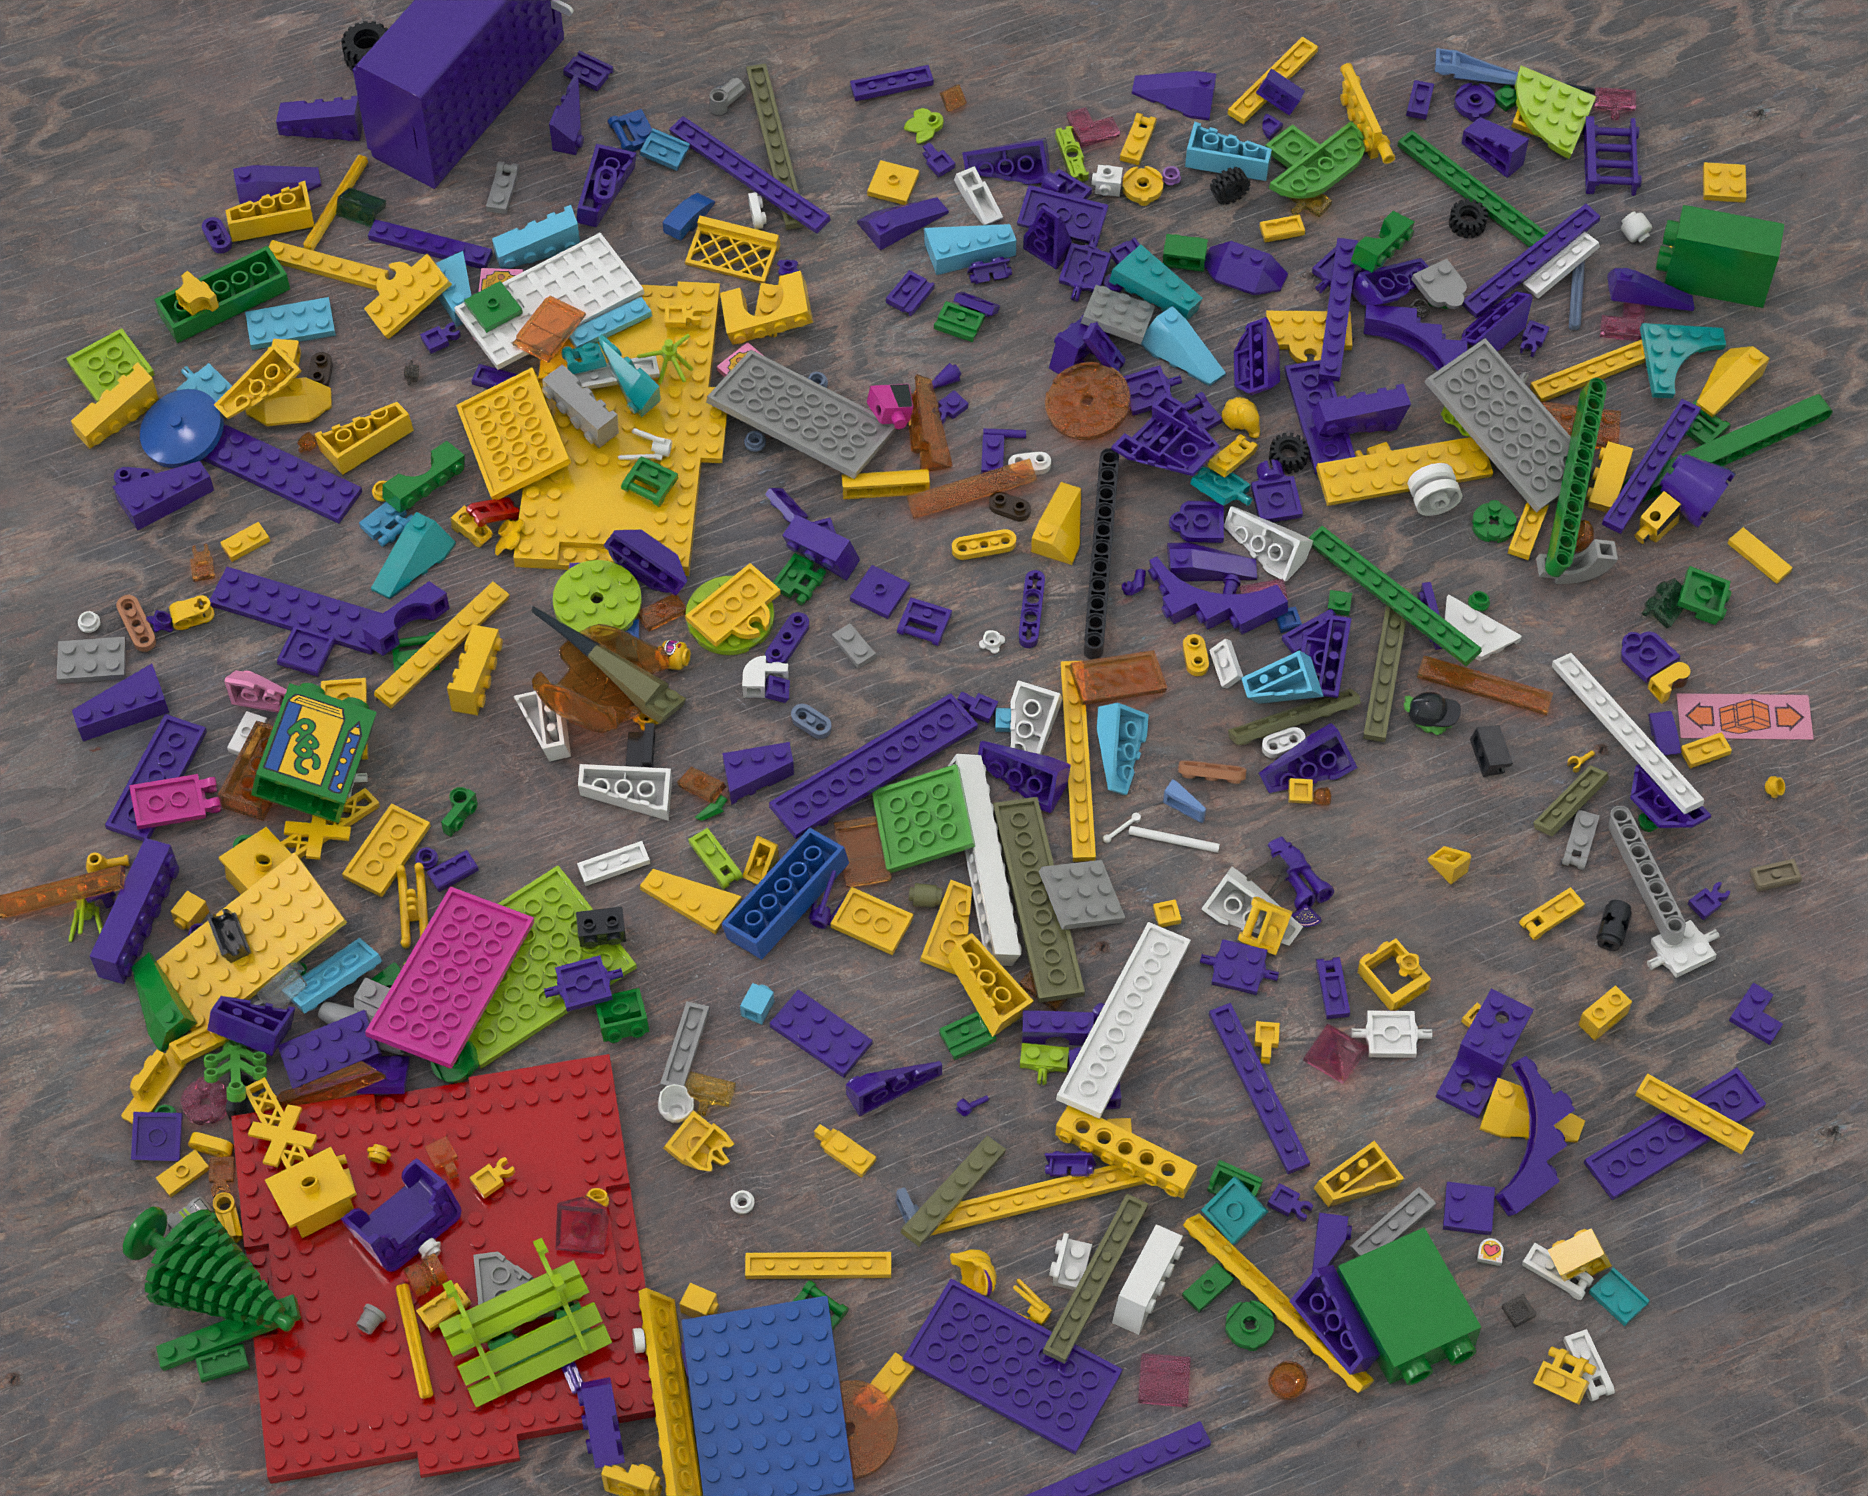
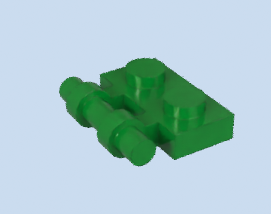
M794 553L773 583L780 589L781 594L789 599L794 593L799 594L796 603L803 605L805 601L810 600L813 596L812 592L814 589L822 584L826 571L823 568H819L817 572L812 571L814 567L813 562ZM805 578L809 580L806 587L801 585Z

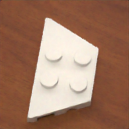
M1448 594L1444 619L1481 647L1482 652L1475 659L1482 661L1491 654L1503 651L1506 646L1512 643L1517 644L1521 641L1522 636Z

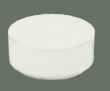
M642 1328L632 1329L635 1354L644 1353V1331Z

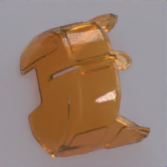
M596 624L580 632L651 674L669 668V657L663 646L656 647L619 628ZM568 640L558 649L561 659L568 667V672L557 684H551L545 675L539 671L531 681L534 691L549 709L559 716L568 719L569 723L593 732L605 733L612 729H617L621 722L632 720L641 714L639 707L634 706L635 704L595 663Z

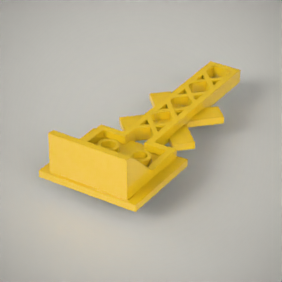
M364 788L347 799L343 812L351 813L350 817L341 818L339 823L312 815L311 823L286 821L284 835H289V837L281 842L267 827L263 828L219 856L220 862L225 866L226 879L240 894L244 893L292 855L287 848H296L294 853L299 858L306 855V859L320 860L323 844L330 839L349 841L350 826L378 809L379 801ZM364 798L370 803L367 806H357V803ZM309 837L308 842L302 841V838ZM265 861L268 864H260L259 862Z
M265 1077L246 1086V1095L261 1123L253 1121L248 1136L271 1141L263 1164L278 1167L282 1160L286 1168L266 1179L265 1182L290 1229L296 1226L301 1237L304 1238L341 1219L353 1210L354 1207L350 1198L357 1194L332 1148L329 1147L308 1157L304 1148L312 1150L317 1140V1135L294 1130L302 1112V1107L288 1104L285 1111H283ZM263 1088L266 1090L263 1098L252 1095ZM266 1107L275 1108L272 1116L263 1114ZM287 1145L293 1146L291 1151L285 1150ZM294 1160H300V1161H301V1162H299V1163L293 1165ZM314 1182L312 1185L305 1187L308 1183Z

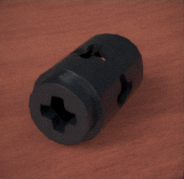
M1611 900L1605 906L1596 935L1597 944L1601 948L1608 951H1617L1623 946L1632 917L1631 906L1621 900Z

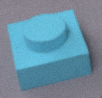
M996 708L995 732H1011V708Z

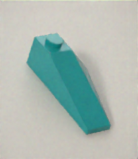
M416 512L403 529L374 581L371 590L391 599L408 587L410 582L420 574L422 576L428 572L427 569L444 561L456 545V542L436 521Z

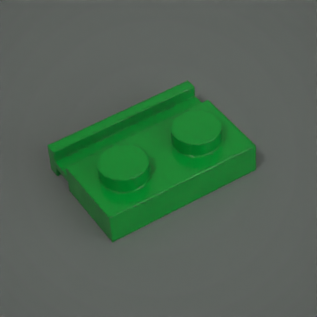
M946 301L938 315L937 321L934 323V329L973 342L985 320V314Z
M978 1011L939 1029V1034L947 1049L951 1052L954 1061L996 1042V1036L992 1037Z

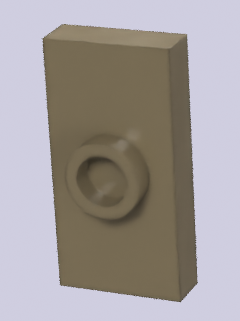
M1795 859L1754 867L1749 872L1757 892L1798 883L1802 880Z

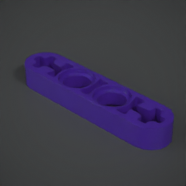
M1038 570L1029 571L1025 577L1019 627V643L1024 648L1035 647L1039 640L1045 576ZM1033 579H1038L1036 589H1032ZM1036 596L1039 601L1032 604L1027 601V598ZM1027 615H1034L1037 619L1034 622H1028L1025 620V617ZM1027 629L1031 630L1030 640L1026 639Z

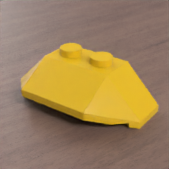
M307 377L294 378L286 387L247 408L246 416L252 417L266 426L311 422L326 410L328 411L332 408L331 388Z

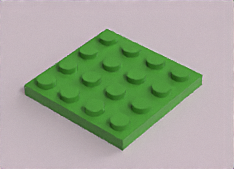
M957 764L879 788L872 793L886 868L889 873L976 847L960 769Z

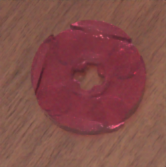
M199 1077L197 1081L191 1083L184 1090L180 1099L185 1116L197 1125H204L203 1123L209 1122L212 1124L216 1123L227 1114L226 1088L219 1081L208 1083L204 1080V1077ZM209 1097L211 1103L201 1106V1100Z

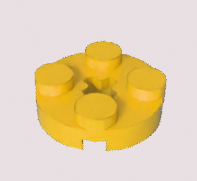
M1138 166L1133 167L1123 176L1122 192L1131 201L1141 206H1147L1150 202L1157 200L1163 192L1162 175L1159 171L1149 166H1145V169H1138ZM1139 183H1147V185L1145 187L1139 186Z

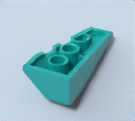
M601 334L599 336V344L628 403L627 407L632 413H638L643 417L661 401L660 386L643 369H636L628 356L622 358L620 350Z

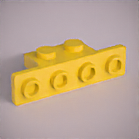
M156 1049L154 1054L146 1059L141 1072L136 1074L131 1081L130 1089L134 1098L122 1113V1119L133 1124V1112H153L187 1063L180 1065L169 1049L166 1053Z

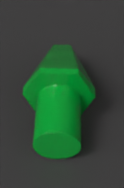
M720 795L715 803L711 802L694 818L704 821L723 813L724 810L722 808L728 799Z

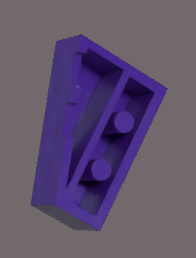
M1479 117L1463 131L1461 144L1508 178L1524 165L1529 138Z
M1083 315L1077 322L1071 323L1065 331L1059 332L1054 340L1055 347L1049 369L1068 381L1073 377V370L1077 366L1081 368L1085 364L1083 359L1089 353L1094 354L1082 340L1089 327L1081 323Z
M799 515L794 517L782 535L787 543L786 546L790 550L798 551L846 581L860 561L850 540Z
M220 996L210 1011L207 1030L273 1056L278 1045L281 1044L292 1027L295 1007L288 1006L286 1010L274 1008L273 1004L270 1003L261 1006L250 1004L251 1000Z

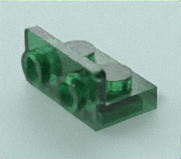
M348 188L338 196L336 215L372 227L376 215L386 208V200L353 188Z
M1675 578L1667 582L1662 581L1655 589L1657 591L1656 594L1645 602L1644 606L1646 608L1641 614L1644 617L1652 614L1666 629L1671 627L1684 609L1677 606L1682 585Z

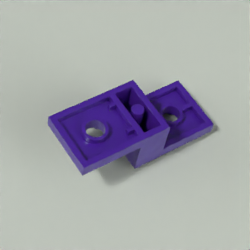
M1491 988L1463 1038L1458 1055L1435 1098L1479 1118L1493 1092L1497 1078H1501L1505 1071L1512 1050L1534 1009ZM1504 1015L1507 1017L1508 1022L1504 1024L1499 1023L1495 1017ZM1470 1083L1474 1090L1466 1092L1462 1089L1461 1085Z

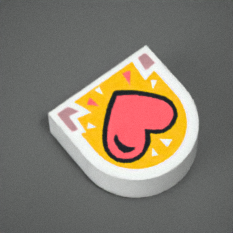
M1492 1238L1482 1241L1478 1250L1477 1262L1501 1266L1504 1251L1502 1244Z

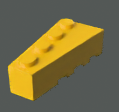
M299 182V186L292 189L289 187L283 188L281 193L273 196L269 194L264 195L257 202L248 201L225 210L232 242L314 227L306 182Z
M472 625L464 646L466 654L461 653L459 669H454L452 674L454 678L453 683L449 682L447 687L452 711L478 716L480 707H484L486 695L484 694L491 685L490 674L492 670L496 669L497 665L496 654L497 651H501L503 645L499 629Z

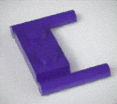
M983 428L981 483L1024 485V476H1003L1004 438L1026 439V430Z

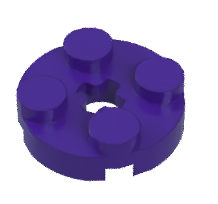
M1472 83L1464 84L1457 90L1454 107L1462 116L1475 122L1479 117L1486 118L1494 111L1496 103L1495 93L1485 84L1479 83V86L1472 85ZM1471 99H1473L1474 101L1479 100V103H1473L1471 102Z

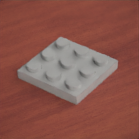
M1096 285L1081 323L1089 326L1090 323L1097 322L1104 332L1141 345L1155 306L1147 301L1134 299L1127 294L1112 291L1108 287Z
M1102 860L1043 866L1039 870L1062 930L1122 923L1126 918Z

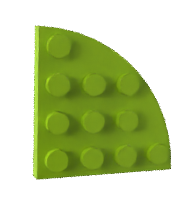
M1521 65L1515 81V90L1517 95L1516 104L1522 119L1536 137L1540 136L1548 143L1547 147L1570 159L1584 127L1585 118L1589 115L1596 96Z

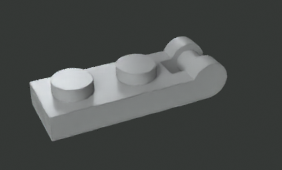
M498 161L497 171L486 204L487 212L507 214L519 175V164L512 163V165H508L505 162ZM504 173H510V176H506Z
M1582 810L1577 811L1562 865H1574L1578 867L1577 869L1584 871L1600 815ZM1572 854H1576V855H1579V856H1581V857H1580V858H1579V857H1575V856H1572Z

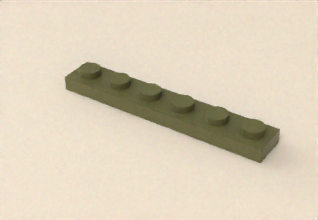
M1350 688L1339 692L1338 698L1327 696L1229 729V738L1237 745H1246L1251 740L1265 738L1277 731H1282L1298 724H1308L1313 719L1329 717L1334 712L1352 709L1354 705L1361 703L1360 696Z
M987 1135L902 1227L900 1233L920 1247L1005 1154L1006 1149Z

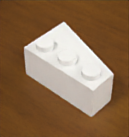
M558 687L514 696L549 762L571 757L564 699Z

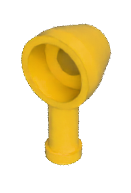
M91 853L87 857L86 870L92 877L101 874L104 876L109 871V868L130 866L129 856L124 855L123 857L107 859L99 853Z

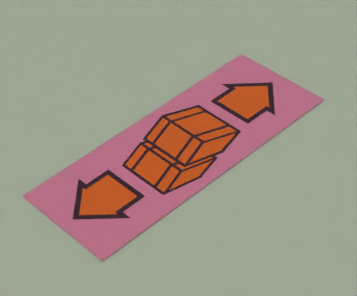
M1677 693L1681 738H1706L1722 732L1727 739L1813 740L1808 695Z

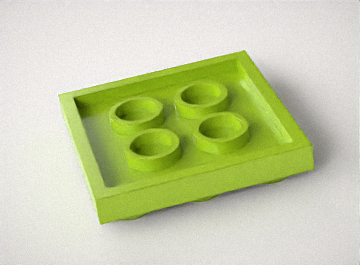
M122 328L66 358L67 363L96 402L99 401L101 394L106 389L111 391L119 384L117 380L122 375L127 377L134 371L132 367L137 362L151 377L155 375L151 366Z

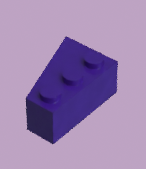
M790 742L722 753L731 805L737 803L738 799L748 794L751 796L757 790L767 785L770 787L794 775Z
M611 1378L582 1382V1391H577L579 1406L585 1407L586 1415H581L584 1430H589L590 1439H586L588 1454L593 1453L595 1468L625 1463Z

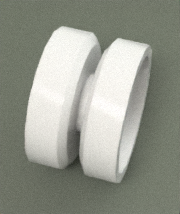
M1436 463L1422 467L1411 475L1407 483L1411 495L1414 497L1413 500L1418 513L1425 516L1445 513L1454 508L1462 499V492L1458 482H1456L1454 471L1448 464Z

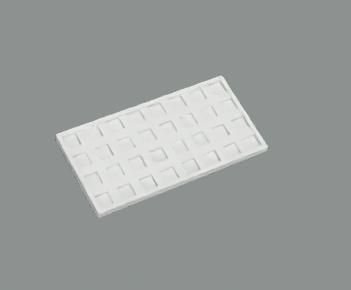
M598 233L503 282V285L522 308L523 314L486 333L464 303L454 308L460 320L496 369L499 370L567 334V331L643 295L644 289L603 235Z

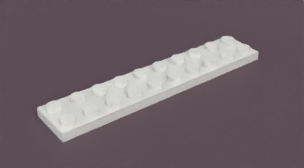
M1150 922L1147 923L1056 1097L1057 1101L1100 1119L1190 945V939Z

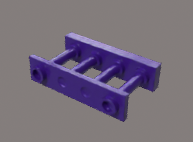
M1586 116L1583 127L1586 194H1594L1595 187L1599 186V184L1631 185V196L1636 195L1637 188L1641 187L1642 176L1638 175L1636 139L1639 138V127H1636L1635 118H1631L1629 128L1598 127L1594 123V116ZM1597 135L1628 137L1629 144L1599 143V141H1595V137ZM1598 151L1629 153V161L1602 160L1596 157V153ZM1599 168L1630 169V177L1600 176L1596 170Z

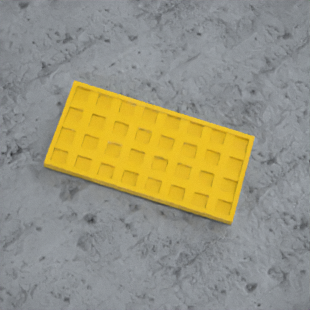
M293 853L223 908L237 914L251 949V954L233 963L227 961L221 955L210 924L207 921L157 960V963L197 1021V1024L190 1029L192 1032L208 1025L210 1011L220 996L250 1000L347 923L297 854ZM223 911L218 912L216 916L223 915Z

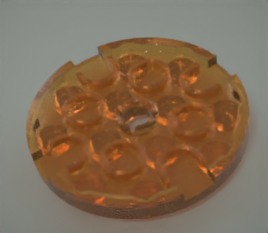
M1097 362L1079 363L1063 370L1054 378L1053 384L1045 396V408L1050 423L1064 436L1076 440H1094L1112 433L1126 419L1131 405L1130 390L1125 378L1113 367L1102 366ZM1092 398L1093 402L1089 406L1088 404H1083V400Z
M847 1380L840 1381L845 1422L855 1426L854 1434L847 1436L853 1479L855 1480L873 1474L888 1461L896 1447L899 1427L895 1410L882 1391L864 1381Z

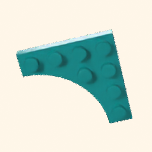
M1642 323L1640 332L1652 398L1673 399L1675 395L1676 373L1679 367L1696 352L1724 350L1726 340L1723 328Z

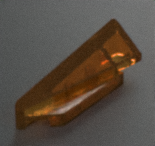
M360 1061L301 1087L280 1092L276 1099L281 1108L287 1107L288 1104L296 1106L333 1100L386 1078V1075Z

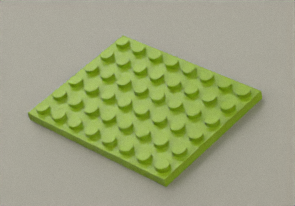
M559 866L554 867L498 903L499 905L534 917V924L468 1039L477 1050V1059L481 1069L569 1013L560 994L546 998L544 988L557 986L558 978L555 967L600 955L607 972L621 968L624 977L637 968L636 963L621 944H603L594 948L580 947L576 912L593 909ZM621 978L611 980L610 985H612Z

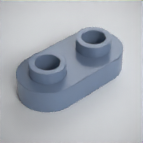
M798 704L793 707L791 720L795 726L816 739H824L830 735L832 727L828 717L807 704Z

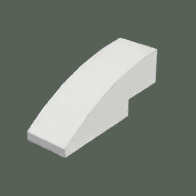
M975 166L956 174L954 181L959 191L983 225L1003 219L986 182H982Z

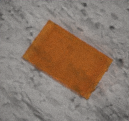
M550 295L544 299L518 332L513 346L549 363L586 316V313Z
M871 816L834 822L836 841L845 847L849 864L843 870L846 888L892 881L890 871H887L877 817Z

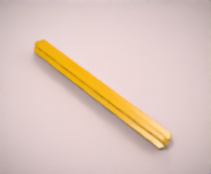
M360 154L353 162L304 241L305 249L313 251L368 164L366 156Z

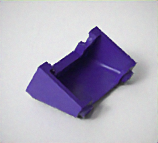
M417 1158L408 1164L402 1172L401 1178L405 1186L370 1215L363 1209L356 1208L341 1218L345 1227L383 1268L390 1272L396 1271L419 1253V1248L430 1238L436 1239L461 1216V1206L447 1182Z

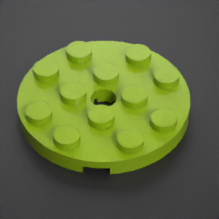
M591 560L571 567L559 578L553 591V608L557 620L592 640H606L622 634V632L628 630L633 625V621L641 610V590L637 580L627 569L610 561ZM595 595L603 599L600 603H593L591 600Z
M733 576L717 577L697 588L688 601L686 614ZM773 602L767 605L771 619L767 631L763 629L760 622L750 624L751 627L757 628L760 631V637L742 639L731 634L715 647L687 622L688 631L701 647L710 652L721 655L746 653L758 643H763L769 636L774 624Z

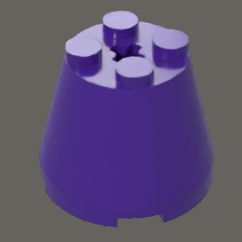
M1680 454L1672 465L1674 471L1671 474L1667 472L1659 485L1662 487V492L1665 491L1681 504L1680 512L1692 525L1699 528L1703 522L1700 517L1706 518L1729 485L1726 480L1731 482L1736 474L1722 466L1688 454L1684 456Z

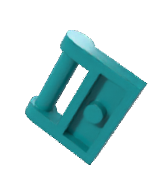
M586 343L582 347L575 349L567 346L561 351L563 359L568 363L567 369L572 374L607 367L605 357L598 343ZM580 358L582 362H578L575 359Z

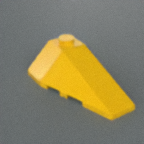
M273 344L214 406L227 419H230L286 387L302 370L278 346Z
M1754 346L1730 348L1717 359L1696 405L1701 407L1711 417L1715 416L1763 376L1770 358Z
M1060 482L1032 536V553L1073 565L1080 548L1081 488Z
M1497 1078L1479 1130L1501 1138L1524 1137L1528 1140L1530 1117L1523 1087ZM1570 1113L1556 1123L1554 1127L1563 1133L1565 1142L1578 1143L1585 1120Z

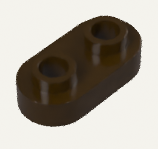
M318 352L311 357L307 378L325 386L330 384L333 368L332 358L328 353Z
M995 492L989 498V508L997 515L1018 522L1025 521L1030 517L1031 506L1024 499L1004 492Z

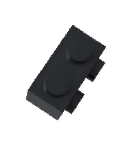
M622 906L576 912L580 947L594 948L603 944L618 945L621 942H626Z

